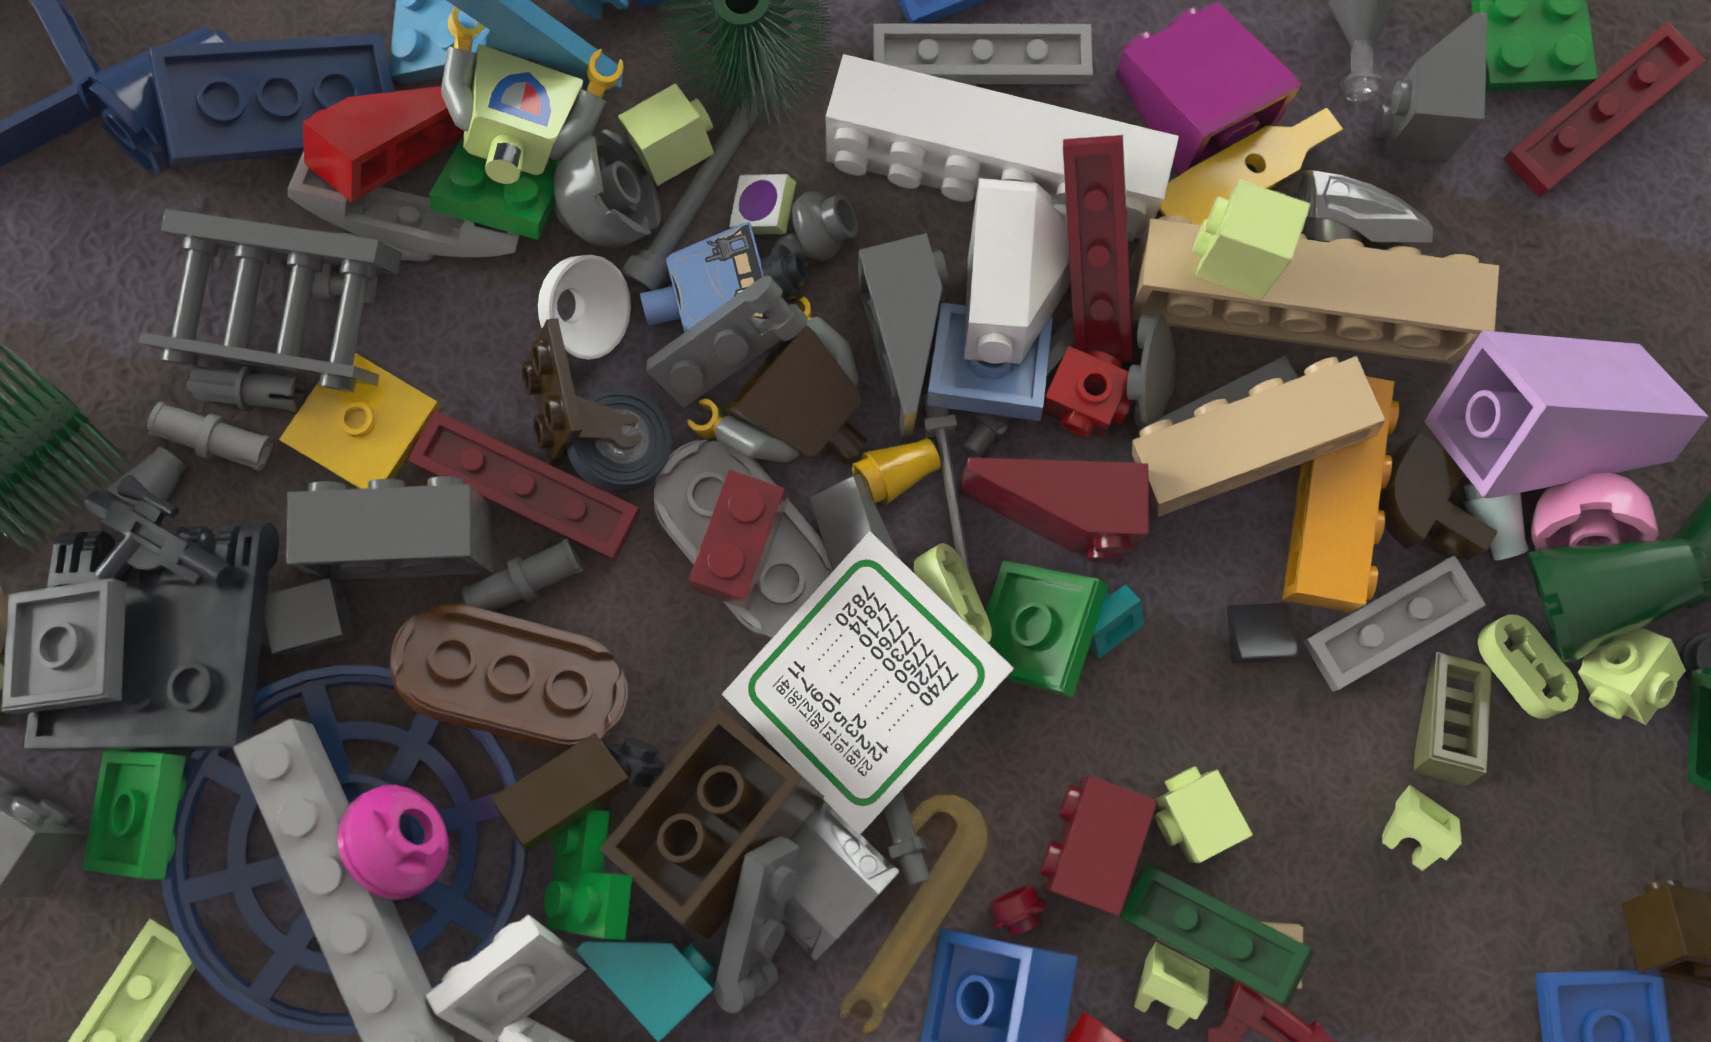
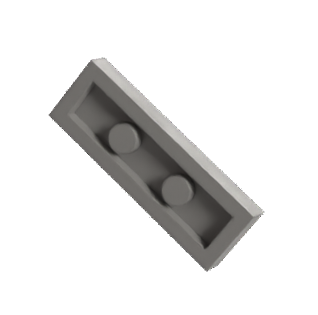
M1454 555L1302 642L1332 692L1484 607L1486 604Z

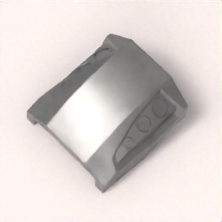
M1303 170L1297 190V199L1310 203L1305 219V236L1307 238L1318 241H1332L1336 239L1362 241V239H1366L1371 242L1432 243L1433 227L1428 219L1399 197L1372 184L1347 176Z
M822 799L790 839V841L800 846L794 869L797 872L798 879L793 893L786 902L781 922L785 930L815 961L899 873L861 834L858 835L824 799Z

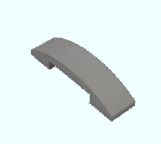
M304 151L288 186V197L318 217L356 235L377 239L400 249L450 257H489L515 253L520 239L519 234L431 211L430 198L381 186L358 200L350 202L304 164Z

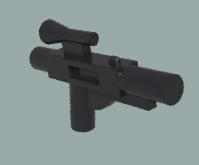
M128 475L120 481L117 492L122 497L138 501L134 508L120 503L99 490L91 492L86 497L84 502L86 511L124 534L96 569L95 574L100 579L113 578L120 580L132 565L146 571H155L166 567L196 585H200L203 579H206L218 587H224L232 580L234 575L233 566L201 549V546L190 540L191 536L185 532L178 534L161 524L165 515L175 518L179 514V508L151 493L133 475Z

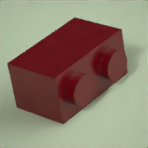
M730 469L728 470L688 579L695 592L749 610L787 504L785 488Z
M1090 775L1082 777L1079 786L1069 784L1058 814L1059 818L1067 820L1060 843L1052 840L1049 842L1039 870L1040 875L1048 877L1044 890L1108 914L1120 916L1158 800Z

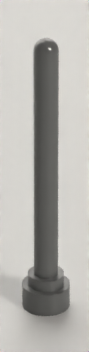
M762 78L765 99L767 103L769 100L768 97L770 95ZM756 81L758 113H761L765 106L759 82ZM750 89L748 118L746 119V94L745 108L743 99L738 123L740 105L732 116L729 127L727 124L712 148L714 154L704 160L649 249H642L637 256L631 255L622 268L621 273L627 285L630 286L634 279L644 285L649 291L664 288L668 282L666 258L673 253L758 118L752 91L749 129Z

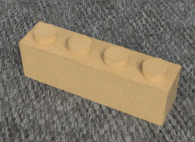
M1357 356L1340 363L1337 357L1323 359L1304 370L1305 376L1286 383H1283L1282 378L1270 379L1253 387L1249 391L1250 396L1230 404H1228L1227 399L1214 400L1194 411L1195 417L1173 425L1172 420L1167 419L1143 428L1139 432L1140 438L1132 440V456L1135 463H1148V496L1157 517L1377 436L1385 422V418Z

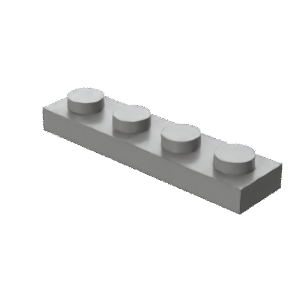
M874 24L873 61L964 84H1090L1093 76L1091 24Z

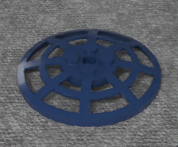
M336 665L303 671L274 682L255 694L252 724L283 703L303 696L311 723L315 727L349 805L365 792L381 786L398 785L406 787L420 760L432 769L441 779L454 806L438 810V813L445 824L447 833L460 829V857L451 888L435 879L426 889L414 895L437 911L409 939L417 954L430 945L448 927L450 922L454 920L481 938L471 953L461 963L470 961L492 944L497 933L508 926L518 905L527 870L528 852L525 853L512 834L511 866L502 900L494 916L466 898L472 884L478 859L479 834L477 824L501 817L491 800L493 796L501 791L471 800L468 789L457 770L439 750L429 744L441 721L417 713L409 731L372 721L338 723L328 688L358 685L380 686L396 690L391 680L390 669L378 666ZM466 728L485 750L498 772L503 789L516 783L518 778L513 764L497 737L489 732ZM352 739L376 740L393 744L399 747V750L383 778L352 774L344 741ZM228 749L195 750L183 770V775L186 777V788L182 799L178 800L174 821L175 851L171 861L167 863L165 879L162 880L163 897L174 932L191 963L217 992L244 1012L272 1025L308 1034L349 1035L359 1033L350 1013H321L291 1006L273 998L295 965L324 974L333 975L324 953L308 948L315 937V932L304 908L288 933L285 934L268 917L256 897L254 887L284 879L290 892L301 903L279 850L278 856L248 864L249 833L259 805L242 767L222 757ZM210 779L241 795L235 806L228 830L227 869L190 879L188 867L190 828L199 796L207 780ZM401 814L399 818L401 835L411 844L422 845L424 829L421 823L411 815ZM233 893L235 903L248 927L264 945L274 951L252 984L238 975L215 949L200 922L195 906L196 902ZM392 899L394 905L398 904L402 900ZM442 980L432 985V990L441 984Z

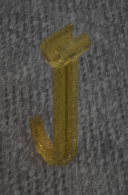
M936 795L923 801L911 813L916 834L934 814L939 812L950 814L955 819L957 830L929 873L931 880L922 884L856 988L850 991L842 1001L841 1017L843 1018L849 1016L855 1003L861 999H865L872 1004L873 1014L862 1029L864 1033L875 1030L882 1023L885 1009L978 866L986 849L987 826L981 812L970 801L956 795Z

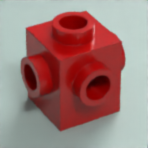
M1068 346L1045 396L1043 412L1061 419L1059 425L1075 435L1089 438L1093 433L1103 437L1110 422L1121 426L1132 403V400H1129L1127 397V391H1125L1129 372L1121 369L1122 363L1109 354L1092 351L1089 355Z

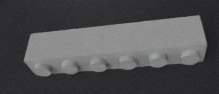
M289 719L234 746L233 748L362 1041L456 1042L447 1021L436 1015L425 996L432 991L431 985L392 899L379 897L364 889L354 880L343 863L337 841L338 826L349 803L314 725Z

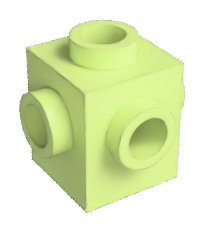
M1640 628L1584 656L1578 673L1591 695L1589 697L1590 702L1598 710L1616 719H1621L1625 715L1646 725L1658 708L1665 707L1671 701L1677 688V682L1686 670L1672 639Z

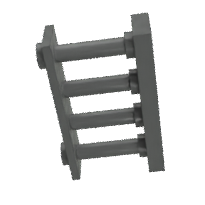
M165 209L161 231L183 240L182 249L187 251L171 337L141 332L140 344L162 350L160 360L178 365L196 367L199 357L320 377L318 386L345 392H354L356 383L378 385L379 375L353 366L368 281L375 280L376 272L398 275L402 252L377 239ZM219 248L234 250V257L239 259L223 345L195 341L211 257L218 256ZM271 256L288 258L286 265L292 267L276 353L247 349L263 264L269 265ZM323 264L341 266L340 273L345 275L329 362L300 357L315 273L322 272Z

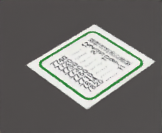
M869 531L722 695L802 777L825 796L823 799L860 835L1014 668Z

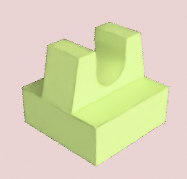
M1409 785L1396 801L1395 810L1382 834V843L1393 850L1399 841L1409 837L1419 841L1420 845L1412 854V864L1423 871L1440 857L1447 861L1462 844L1460 819Z
M1155 942L1144 963V970L1135 996L1134 1008L1145 1013L1154 1000H1158L1170 1006L1167 1025L1178 1030L1190 1017L1197 1020L1207 1004L1210 969Z

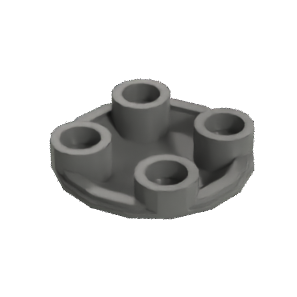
M1142 315L1139 321L1137 342L1138 348L1143 349L1141 365H1131L1127 379V397L1129 400H1136L1134 415L1136 426L1147 427L1158 422L1173 392L1177 360L1172 333L1164 315Z

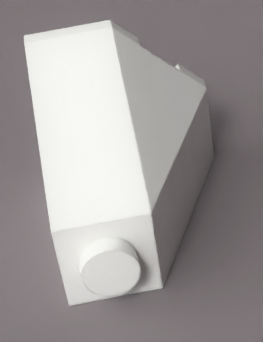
M979 178L968 253L964 359L994 364L1003 362L1021 364L1071 284L1067 218L1051 205V195L1037 183Z

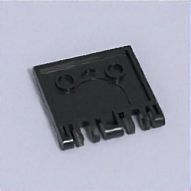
M272 523L245 524L242 527L237 524L225 525L218 532V544H216L217 540H215V534L212 532L213 529H209V526H193V528L189 529L186 527H168L178 534L181 532L189 534L191 536L190 540L201 546V549L233 566L234 575L232 580L224 587H218L206 579H203L200 585H196L166 567L155 571H146L131 565L119 580L126 583L121 701L29 713L24 749L39 752L234 749V746L251 738L269 571L277 563L279 535L276 527ZM107 531L60 533L55 538L47 588L102 580L95 574V571L124 534L118 532L119 534L115 536L116 541L114 542L111 534H108Z

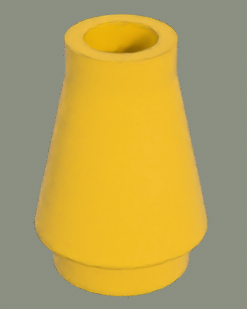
M925 438L915 443L864 452L862 460L852 464L853 476L861 473L874 503L881 502L887 505L929 473L940 469L941 462L934 444L928 438Z

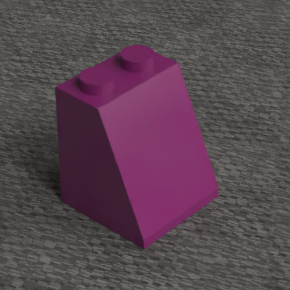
M1218 1L1200 11L1196 7L1185 10L1171 21L1168 28L1154 35L1151 32H1144L1134 37L1124 46L1115 73L1149 129L1179 136L1172 163L1178 176L1265 126H1277L1301 87L1296 76Z

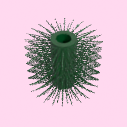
M668 0L680 4L662 2V4L676 6H658L671 9L657 11L688 9L699 15L696 16L683 10L680 11L689 15L669 11L687 17L665 15L678 18H662V20L676 21L660 22V24L672 23L660 26V28L668 26V28L661 31L679 32L664 34H676L675 36L664 38L672 39L665 42L671 43L667 47H672V49L667 51L679 49L669 54H682L681 56L670 57L677 58L670 62L679 60L681 61L676 64L685 62L678 66L682 69L673 73L685 72L675 77L691 72L677 80L691 75L681 82L683 83L697 74L690 82L679 86L682 87L693 83L681 91L691 86L695 88L700 85L694 91L696 92L709 81L696 96V98H699L704 94L700 99L702 100L711 92L704 100L705 102L710 96L712 97L706 106L707 108L722 87L718 99L709 108L710 110L714 106L715 111L724 99L723 105L716 117L718 118L734 87L721 125L737 96L729 120L730 124L733 113H736L741 90L742 97L737 123L744 90V108L747 94L746 119L748 118L750 87L749 129L753 91L761 134L756 81H758L771 127L762 78L770 95L768 99L780 127L781 124L777 117L778 111L775 106L776 100L774 95L787 115L788 113L773 86H775L784 103H787L793 111L794 109L778 90L772 77L778 83L786 98L787 94L792 100L779 81L807 108L808 106L791 89L812 104L814 103L806 98L807 96L790 78L806 90L808 89L802 85L803 83L814 89L816 88L804 81L827 89L805 78L803 73L816 79L802 70L821 76L810 70L830 74L819 71V69H833L814 67L801 59L817 65L820 64L809 59L828 64L829 62L818 60V58L832 60V58L813 56L834 55L820 54L834 50L825 51L814 48L831 47L813 45L833 44L820 43L821 41L833 40L823 39L831 37L832 35H825L831 33V31H819L832 29V27H824L831 25L825 23L830 20H823L825 17L830 16L819 17V15L829 13L825 11L829 7H823V5L829 4L818 5V3L828 0L816 3L813 2L818 0H808L806 2L803 0L798 3L800 1L798 0L792 5L795 2L794 0L789 6L787 4L790 0H788L785 6L782 4L786 0H705L708 4L698 0V3L690 0L696 4L685 0L681 1L686 3ZM689 8H696L703 15H700ZM699 9L706 10L708 13L705 14ZM794 9L802 10L794 18L792 17L798 10L790 18L784 17L786 13ZM693 20H700L709 23L702 26ZM692 21L695 24L701 26V28L687 22ZM793 22L802 25L796 31L785 28ZM686 23V24L691 25V26H693V27H689V26H685V25H681V24ZM680 25V26L687 27V28H679V27H675V26ZM669 28H676V29H683V30H667V29H669ZM697 32L711 34L702 40L690 38ZM792 35L803 41H797L795 38L792 37ZM788 37H791L796 42L788 41L786 39ZM705 44L715 45L707 52H698ZM793 47H795V48H797V49H799V50H801V51H803V52H805V53H799V52H798L797 50H795ZM799 47L811 51V53H808L800 49ZM788 48L793 49L797 53H792ZM808 48L820 50L821 52H815V51L810 50V49H808ZM710 55L706 62L703 65H700L707 58V56ZM714 55L712 61L706 64L710 57ZM789 58H791L793 61H795V62L798 63V64H793V63L789 60ZM718 65L715 72L709 75L713 68ZM780 65H782L784 68H786L789 72L784 71V70L780 67ZM712 67L708 75L703 77V75L707 74L708 70ZM789 68H791L793 71L798 73L803 78L794 75ZM704 70H706V71L701 75V77H700L699 79L693 81V80H694L697 76H699ZM727 71L726 76L721 80L724 72ZM778 71L800 92H798L796 89H794L792 86L786 83L784 79L781 77V75L778 73ZM718 76H719V79H718L717 84H715L714 86H712V85L714 84V82L716 81V79L718 78ZM732 76L729 87L723 92L730 77ZM738 82H739V88H738V90H737V92H736V94H735V90H736L737 84H738ZM707 85H710L707 91L699 95Z
M0 342V350L6 354L5 356L18 366L23 374L37 384L33 387L7 362L5 363L0 359L2 372L19 386L17 387L20 390L19 392L9 381L7 382L0 375V389L3 394L0 392V407L4 410L3 412L0 409V526L21 547L22 545L11 533L31 552L32 550L27 545L37 552L29 544L31 542L26 537L30 540L32 539L24 532L27 531L36 541L37 539L31 533L42 543L44 542L37 535L46 541L40 535L42 533L32 525L34 524L42 529L33 518L47 532L49 531L42 524L51 532L53 531L48 527L50 526L46 522L48 520L39 513L41 512L44 515L41 510L55 523L58 521L62 526L65 524L60 519L62 517L53 510L55 508L48 503L46 498L61 511L55 505L57 504L69 517V514H71L69 511L71 510L68 507L70 506L60 497H66L71 503L74 501L81 509L84 508L76 500L78 498L71 493L73 491L61 481L65 483L67 481L79 494L81 492L85 497L90 494L86 490L87 488L76 479L77 477L64 466L68 469L70 467L83 481L85 479L93 488L96 487L99 491H103L100 487L101 485L90 476L91 474L79 465L81 463L66 452L71 453L68 448L85 466L88 465L98 476H104L107 482H111L104 473L105 471L95 463L96 461L85 453L80 445L70 439L72 436L87 451L90 450L100 461L102 460L112 471L115 470L119 475L122 474L119 468L110 461L111 459L96 447L97 445L84 435L85 433L80 430L81 428L89 436L91 434L117 459L124 460L126 465H131L124 458L125 456L114 447L115 445L89 422L90 418L66 394L47 378L43 379L39 373L37 375L24 360H21L13 352L11 353ZM6 394H8L10 397H12L14 400H16L17 403H16V402L13 403V402L11 401V399H10ZM55 454L61 461H59L52 455ZM49 467H51L56 474H54ZM0 528V530H1V531L4 533V535L8 538V536L5 534V532Z

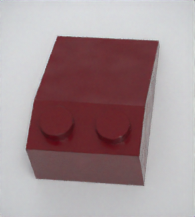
M968 457L960 482V494L1073 553H1087V561L1121 562L1122 554H1130L1148 535V463Z

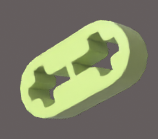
M942 543L918 556L914 561L915 575L983 640L989 642L992 636L989 619L967 567L956 550Z
M1508 614L1483 627L1478 637V647L1481 656L1529 715L1538 719H1548L1569 710L1575 705L1579 693L1576 679L1534 625L1526 618ZM1508 636L1512 639L1514 643L1511 646L1510 650L1507 649L1506 645L1504 644V642L1507 641ZM1546 683L1549 685L1551 691L1548 692L1547 697L1542 691L1545 688Z

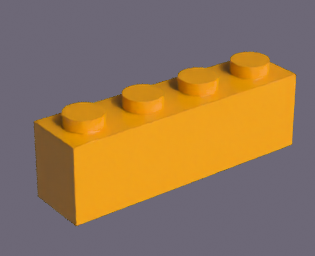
M1366 376L1385 418V422L1377 436L1301 464L1282 597L1283 601L1350 613L1365 606L1366 601L1371 600L1374 596L1378 581V569L1376 566L1371 565L1373 546L1380 542L1385 526V512L1378 510L1380 491L1386 488L1392 471V457L1385 455L1387 436L1393 433L1399 415V403L1392 400L1394 381Z

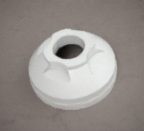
M580 255L566 258L550 270L544 279L539 293V321L543 328L547 319L558 318L566 355L588 360L600 358L610 353L619 344L626 332L631 312L630 293L621 271L612 262L599 256ZM569 289L575 297L576 308L573 316L569 320L563 321L557 310V302L561 293Z

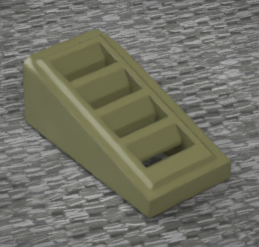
M1435 652L1432 655L1415 746L1413 768L1415 774L1467 786L1486 773L1492 670L1488 665ZM1447 677L1474 683L1472 693L1447 687ZM1445 701L1470 707L1469 714L1446 709ZM1444 725L1465 730V736L1460 737L1444 733Z

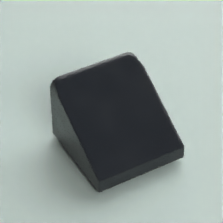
M1286 603L1227 606L1232 663L1289 661L1298 657L1297 643Z

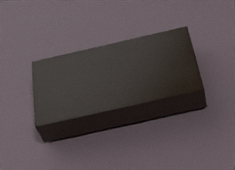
M594 733L493 796L491 800L496 811L525 853H527L629 787V779L597 734Z

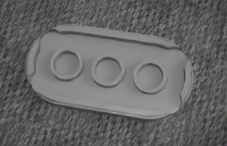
M698 440L679 447L669 455L664 468L657 475L655 481L654 508L657 518L663 529L693 566L729 469L776 485L754 458L748 457L719 441ZM788 498L749 610L724 602L747 629L768 638H773L833 572L823 540Z

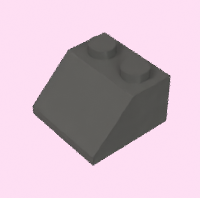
M1474 13L1421 56L1402 81L1398 80L1389 100L1385 105L1381 104L1378 107L1374 121L1375 138H1382L1381 158L1446 164L1485 120L1487 13Z

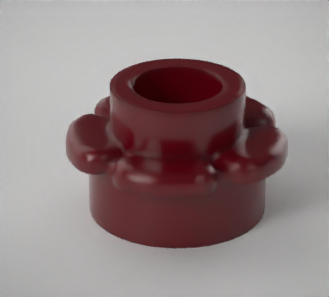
M1033 884L1018 887L990 902V907L996 918L992 922V926L996 929L1006 926L1010 936L1024 933L1042 922L1039 912L1045 909L1047 902L1038 897Z

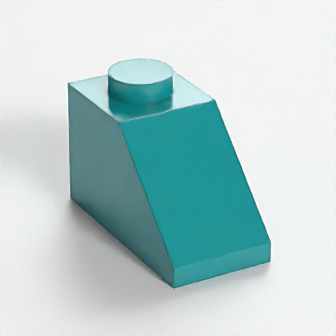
M591 939L585 941L575 950L658 1042L715 986V982L709 975L716 968L692 942L684 949L677 941Z

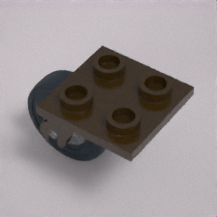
M558 318L547 319L537 340L532 342L531 352L527 361H523L521 367L525 392L527 395H534L538 415H534L533 430L538 448H546L549 465L560 464L564 458H569L574 469L585 481L604 491L623 493L644 487L661 472L670 454L671 432L666 417L649 398L628 389H607L587 399L576 396Z

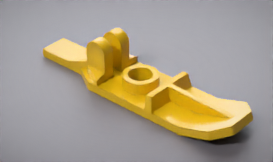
M1328 108L1323 109L1293 127L1267 125L1167 184L1165 197L1159 210L1163 216H1182L1190 219L1194 225H1202L1203 220L1208 219L1217 196L1227 200L1239 179L1270 189L1296 174L1300 170L1307 152L1339 134L1343 128ZM1246 163L1253 165L1257 173L1250 171Z

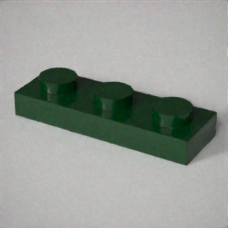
M1149 864L1146 865L1119 916L1131 926L1286 1009L1314 955L1311 947Z

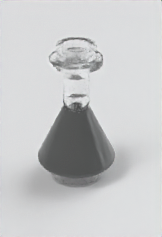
M1396 0L1329 1V8L1351 46V74L1340 81V89L1345 92V98L1348 101L1355 103L1373 101L1379 97V90L1385 86V78L1380 74L1374 73V43Z

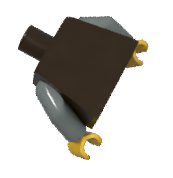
M803 296V298L794 301V304L808 318L804 329L794 338L788 341H781L723 408L730 415L724 417L720 409L709 399H702L698 402L702 408L712 412L711 420L705 425H697L692 420H687L689 427L698 436L705 439L716 437L718 441L748 457L788 463L796 457L813 459L824 446L843 464L849 463L861 452L867 439L846 421L863 400L861 393L856 388L859 376L850 343L820 317L812 318L810 303Z

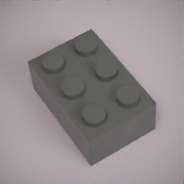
M453 476L432 477L428 479V486L405 487L404 481L396 479H375L368 482V489L346 490L345 484L339 482H313L308 484V491L288 492L286 564L318 581L327 578L335 581L493 575V507L470 484H464L463 478Z

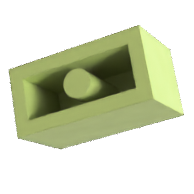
M1239 179L1227 200L1217 196L1208 219H1204L1192 249L1193 254L1201 256L1195 277L1262 300L1293 258L1310 203Z

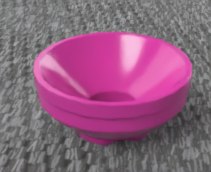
M386 785L365 792L350 803L344 811L338 826L337 841L339 852L347 871L364 889L379 897L394 900L414 896L432 884L445 867L449 850V840L445 824L435 807L421 794L410 788ZM401 814L411 815L421 823L424 829L422 845L411 844L401 835L399 830Z

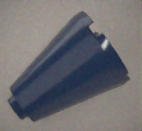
M202 27L160 46L234 41L221 30L214 33L210 29ZM148 50L84 78L77 84V92L89 112L97 106L101 109L102 116L106 122L101 128L109 138L141 168L147 171L153 166L155 175L159 176L170 167L171 162Z

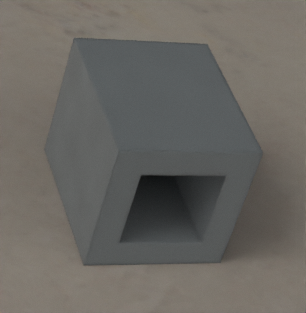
M331 578L267 594L262 631L264 646L271 648L273 654L292 659L357 642L346 587Z

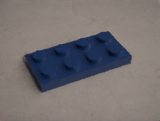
M382 33L149 46L148 57L171 166L302 155L304 151L303 121L310 118L313 114L327 109L348 97L394 92Z

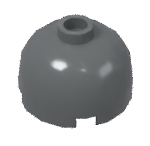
M606 129L579 141L565 153L554 173V209L559 221L564 227L572 230L584 241L603 248H617L633 243L651 234L650 230L658 227L661 221L660 201L655 184L649 173L641 177L639 176L636 168L631 163L639 155L619 134Z

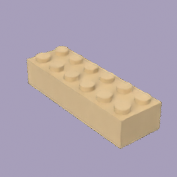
M1168 215L1160 217L1158 220L1150 219L1131 257L1129 272L1131 321L1139 322L1142 315H1164L1168 326L1454 365L1467 355L1482 330L1495 332L1499 265L1479 263V259L1471 255L1454 254L1439 258L1421 255V251L1413 247L1399 246L1380 250L1365 248L1362 242L1354 239H1336L1329 243L1307 240V237L1301 233L1291 262L1262 300L1195 277L1201 256L1193 254L1192 249L1201 225L1192 224V221L1186 217Z

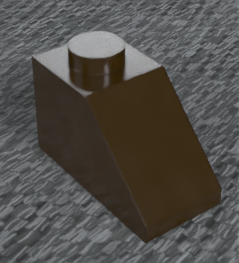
M1665 880L1647 885L1644 888L1645 894L1621 904L1639 974L1711 987L1710 892L1683 887V884L1679 881Z

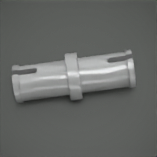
M161 401L154 406L148 419V436L159 437L193 448L197 456L209 460L218 456L252 467L254 470L262 471L273 449V438L271 436L260 435L226 424L224 417L213 413L204 417L170 406L168 403Z

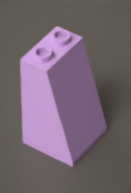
M1482 330L1424 422L1482 497L1497 498L1570 483L1592 473H1618L1675 461L1708 418V415L1640 344Z

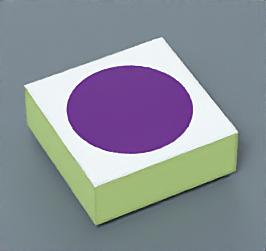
M787 174L740 175L729 227L733 228L750 222L753 234H786L796 182Z

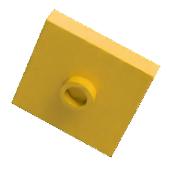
M355 353L353 366L378 374V385L356 383L354 392H345L318 386V381L279 440L357 488L368 489V482L371 480L395 478L413 451L434 410L439 411L442 406L436 400Z

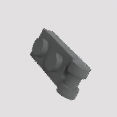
M765 276L648 358L646 372L684 409L781 340L788 341L797 336L806 326L808 318L796 304L788 305L781 297L783 292L781 287L771 276ZM755 313H765L769 318L760 324L753 315Z
M781 835L745 855L714 986V996L718 1005L729 1013L739 1012L752 1002L754 996H762L774 988L778 982V972L772 962V958L784 936L785 928L781 922L786 902L793 893L797 883L798 875L794 869L800 849L798 844Z

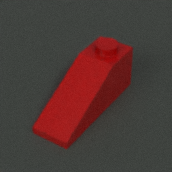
M442 86L348 97L327 109L316 112L310 118L303 121L304 164L350 202H354L461 140L464 130L455 126L441 95Z

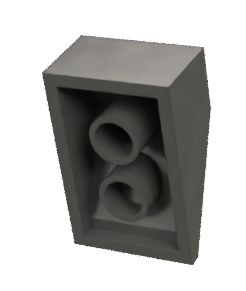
M927 233L859 250L858 290L901 442L912 440L939 303L945 302L943 285L949 283L944 256L941 250L932 252Z

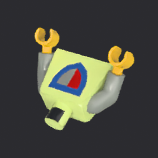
M454 7L449 14L447 23L450 33L455 37L454 48L448 47L441 95L455 126L464 130L463 147L469 154L487 159L485 171L492 180L498 183L510 184L519 179L521 171L533 175L542 174L550 159L562 160L565 153L579 141L592 136L607 102L602 99L605 90L615 87L620 81L623 71L622 59H620L617 65L616 72L606 77L600 75L595 68L602 49L594 52L590 57L587 70L590 83L585 91L581 89L582 79L478 44L476 52H472V42L480 35L485 26L476 21V28H465L458 19L460 9Z

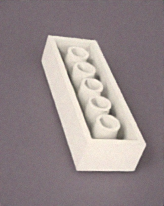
M843 54L826 113V161L834 163L837 169L847 174L864 175L866 171L888 176L890 182L900 187L917 188L922 184L941 189L942 194L946 197L963 202L976 198L979 178L1037 183L1051 195V205L1067 218L1063 139L1123 135L1128 241H1132L1135 237L1141 238L1149 220L1155 219L1165 197L1179 136Z

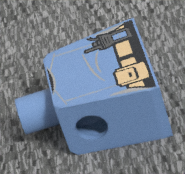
M750 222L740 224L670 254L666 258L673 286L640 294L648 327L681 319L684 332H686L763 277L761 262ZM755 313L753 315L760 324L769 318L765 313Z

